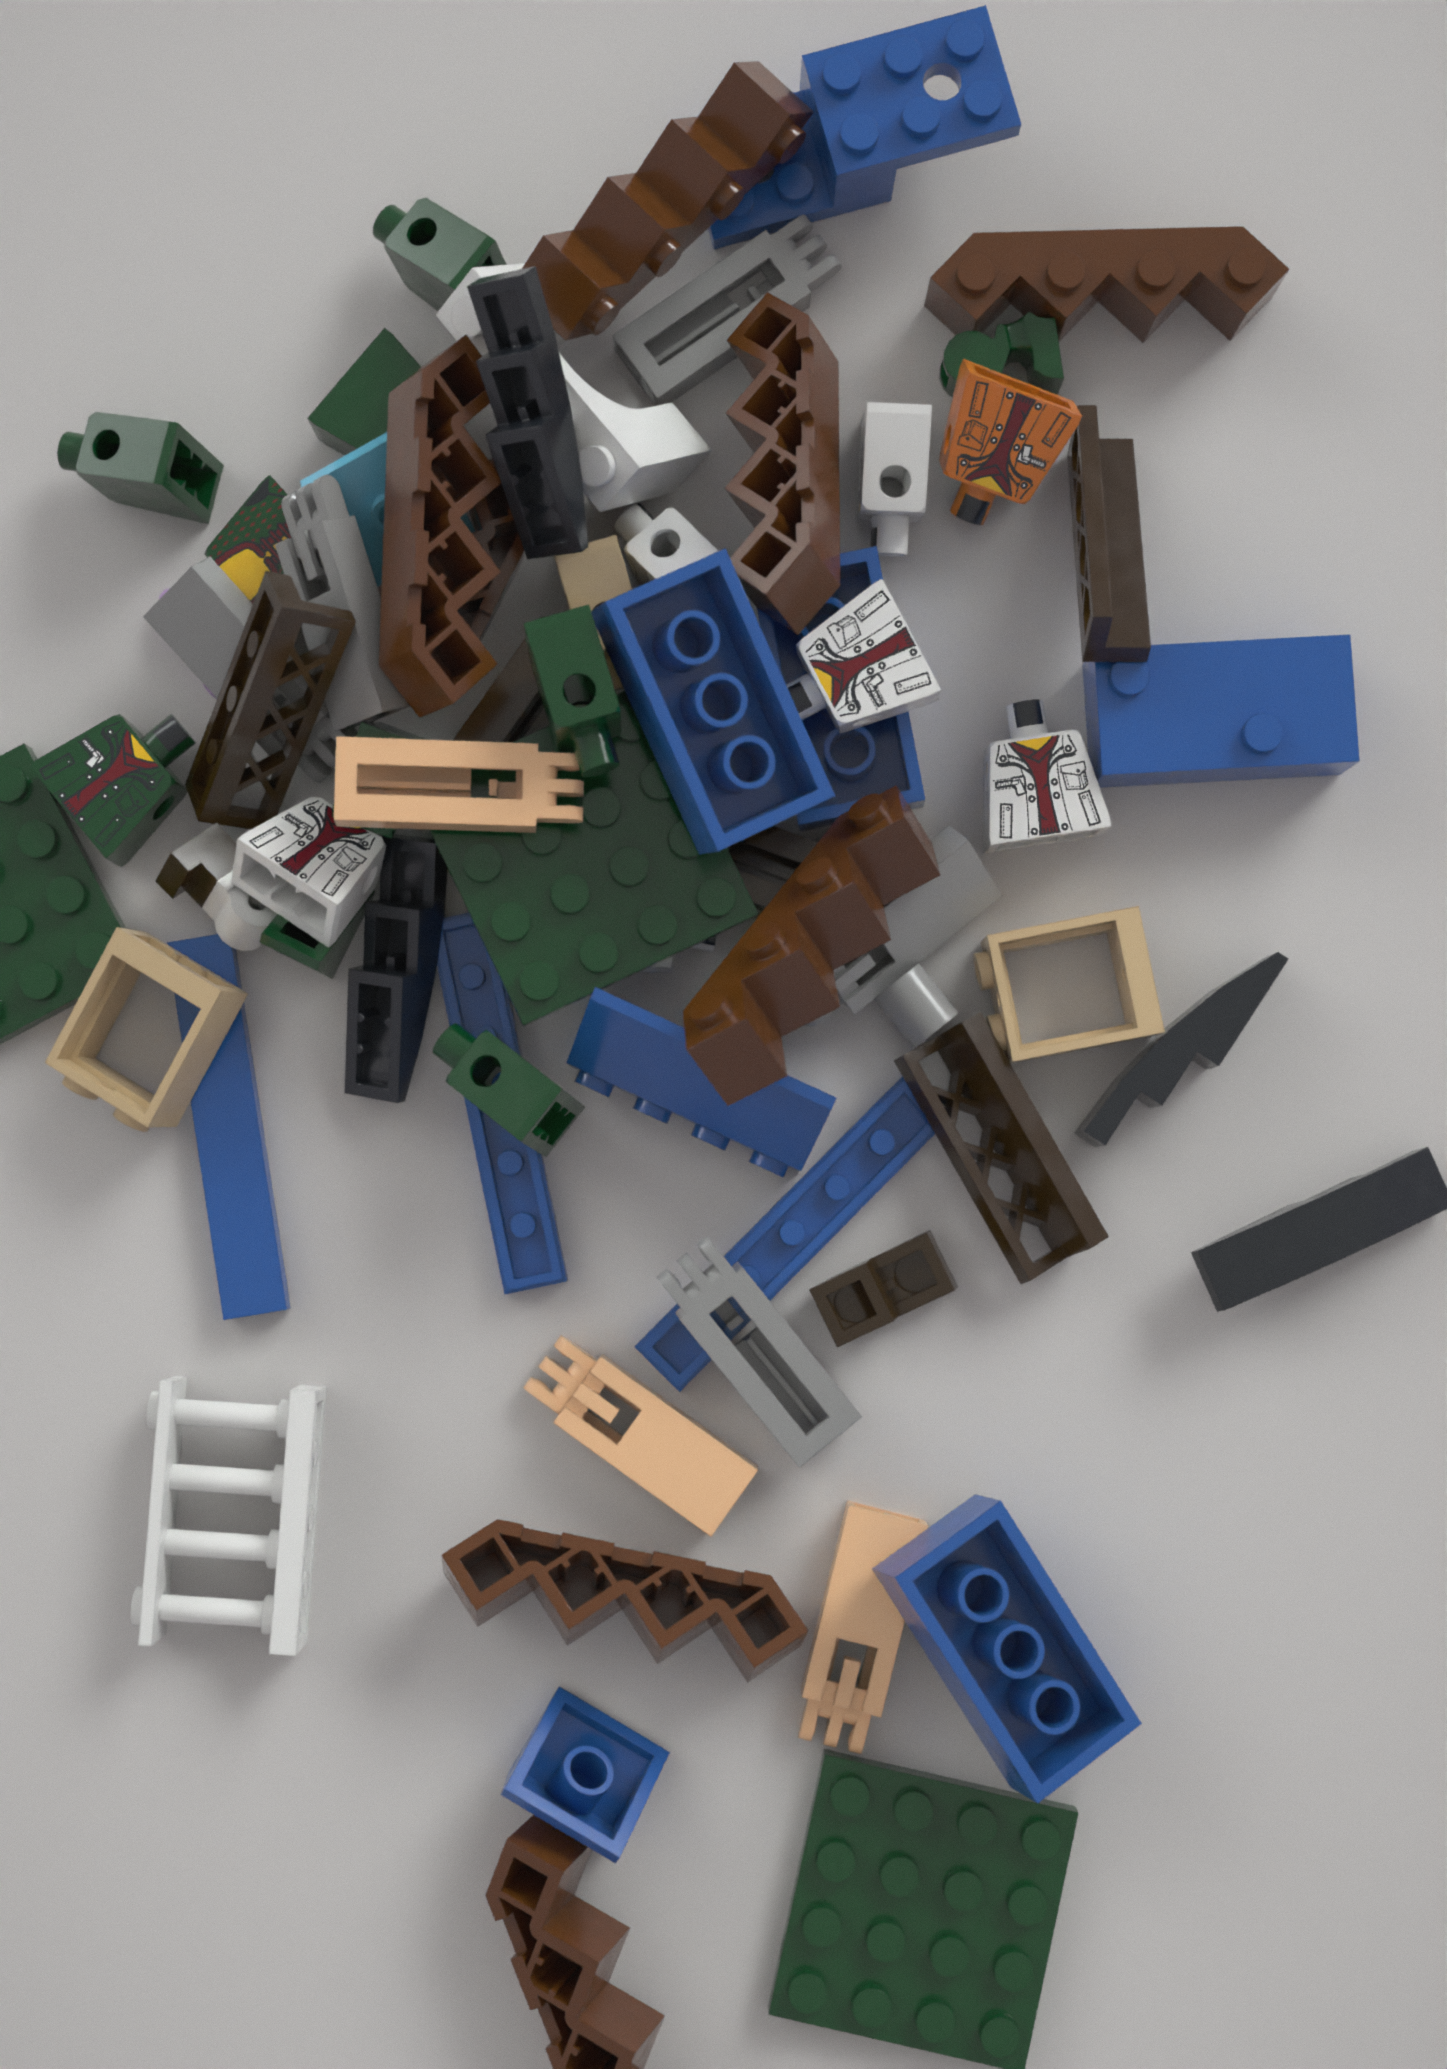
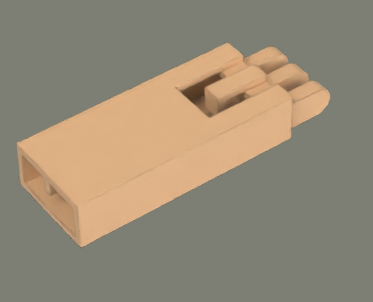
M336 736L334 822L337 827L536 833V822H583L582 807L557 805V797L584 796V781L557 779L558 771H580L575 753L538 752V744ZM472 769L516 770V782H498L497 779H489V798H471Z
M560 1335L553 1346L559 1353L573 1361L568 1370L552 1358L545 1356L538 1367L555 1379L558 1384L552 1391L542 1381L530 1377L523 1388L559 1414L553 1422L711 1537L757 1473L758 1465L604 1354L597 1360L571 1340ZM604 1387L639 1412L624 1435L588 1411V1409L592 1410L608 1423H611L620 1408L615 1404L612 1405L599 1395Z
M847 1500L801 1685L802 1698H806L798 1732L799 1739L812 1740L816 1731L817 1717L819 1716L828 1719L823 1745L836 1748L842 1724L846 1723L853 1725L848 1737V1751L858 1754L862 1753L871 1715L880 1718L882 1716L905 1622L872 1568L928 1528L925 1520ZM840 1639L867 1646L857 1687L855 1685L861 1664L860 1659L844 1655L839 1682L830 1680Z

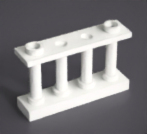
M173 1376L159 1382V1391L153 1390L151 1392L147 1407L148 1429L156 1431L143 1586L135 1588L131 1603V1623L133 1626H140L138 1645L152 1646L167 1633V1621L261 1627L262 1634L271 1635L269 1654L296 1656L307 1644L327 1386L301 1384L290 1389L289 1399H281L279 1405L185 1399L187 1377ZM183 1425L276 1431L278 1438L286 1439L284 1464H276L274 1470L180 1464ZM178 1490L271 1496L272 1503L281 1504L279 1529H271L269 1535L175 1529ZM173 1556L266 1562L268 1569H276L274 1595L267 1594L264 1601L170 1595Z

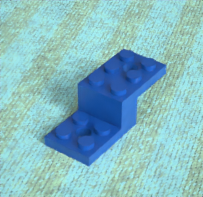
M986 5L802 55L800 89L798 92H794V94L814 112L802 128L806 133L805 140L798 151L784 164L778 163L773 168L774 173L767 181L753 186L728 217L723 220L718 219L708 228L713 249L751 240L765 230L769 234H773L801 215H806L809 221L813 223L890 202L892 200L897 169L1019 136L1022 124ZM943 75L951 78L957 84L959 92L948 100H937L926 92L923 84L933 76Z

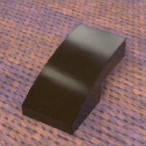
M928 1230L810 1288L809 1291L836 1346L840 1347L895 1321L897 1317L955 1291L958 1286L931 1231Z

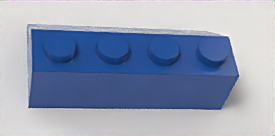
M595 987L566 1062L569 1066L579 1070L574 1082L606 1097H610L614 1087L637 1097L633 1109L665 1124H668L672 1113L695 1123L691 1136L726 1151L730 1140L753 1150L749 1160L750 1163L783 1178L788 1167L799 1172L802 1171L837 1099L828 1093L787 1075V1077L727 1106L686 1050L684 1027Z

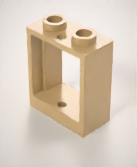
M1139 906L990 934L980 942L982 952L973 954L974 969L979 989L981 991L990 989L995 1013L986 1016V1022L1010 1064L1153 1037L1165 1032ZM1107 934L1125 1024L1022 1044L1004 953Z
M116 927L45 1063L65 1075L62 1084L66 1088L88 1099L97 1100L100 1097L116 1107L113 1116L117 1120L133 1129L148 1132L153 1127H177L248 993L148 932ZM141 972L200 1008L194 1023L155 1095L96 1058Z

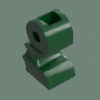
M1028 312L1017 321L1009 324H998L993 338L979 331L959 333L948 342L944 350L939 373L942 388L953 398L959 368L963 359L1000 373L1003 372V369L1009 363L1019 362L1026 369L1028 384L1058 395L1064 381L1055 317L1041 318Z

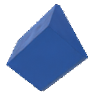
M559 1686L511 1767L500 1795L616 1864L670 1752Z

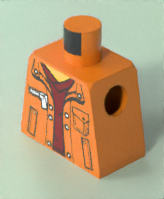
M963 359L959 368L939 455L943 474L961 482L950 512L966 522L984 525L996 495L1019 504H1026L1079 425L1082 415L1074 401Z

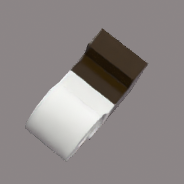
M216 822L172 851L155 882L172 899L186 891L215 921L216 932L223 942L241 951H252L263 945L260 943L261 934L277 913L231 883L237 843Z

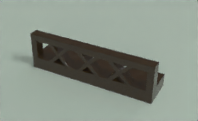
M1077 405L1082 418L1071 436L1067 457L1082 662H1147L1151 650L1133 439H1099L1097 405Z
M265 571L185 782L198 822L210 824L217 822L219 825L253 829L278 815L355 626L356 620L350 610L302 601L289 575ZM302 623L331 628L325 643L302 655L298 653L294 643ZM289 656H291L293 660L287 662ZM302 675L308 684L304 696L278 709L273 701L277 687ZM281 729L287 738L283 749L258 762L252 753L255 742ZM258 781L261 782L266 790L258 809L231 805L235 793Z
M981 1012L894 1060L1020 1284L1033 1280L1067 1257L1091 1249L1109 1237ZM938 1051L951 1074L948 1091L931 1085L918 1061ZM959 1110L974 1115L981 1126L982 1133L979 1147L963 1141L956 1129ZM991 1166L1006 1171L1014 1184L1011 1203L996 1198L989 1187L988 1178ZM1022 1222L1037 1226L1051 1249L1033 1262L1020 1241Z

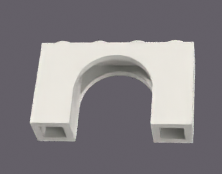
M525 263L473 267L437 312L436 317L456 340L467 335L480 354L484 356L488 353V349L467 286L482 277L520 270ZM554 330L559 349L565 340ZM559 352L571 405L583 493L599 512L674 493L712 451L673 403L641 409L620 405L606 398L587 384L569 366Z

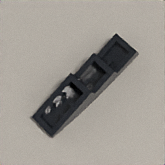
M536 266L479 278L467 286L488 349V353L479 358L476 363L497 422V426L485 434L525 555L527 560L583 552L588 547L582 475L574 423L557 341Z
M394 834L392 839L382 836L386 844V850L380 872V899L365 902L363 965L348 969L345 1093L401 1103L406 1100L419 1053L436 975L445 910L448 869L433 839Z
M1276 952L1261 959L1208 992L1164 1028L1165 1032L1156 1035L1112 1081L1074 1133L1095 1147L1105 1146L1135 1099L1150 1108L1163 1106L1191 1061H1194L1206 1070L1220 1066L1287 963L1288 958Z
M1429 1147L1417 1149L1366 1174L1349 1178L1304 1201L1289 1204L1191 1252L1216 1311H1224L1346 1258L1446 1210L1447 1187Z

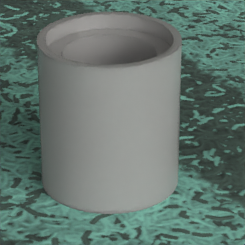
M920 964L910 969L874 999L914 1049L959 1013Z

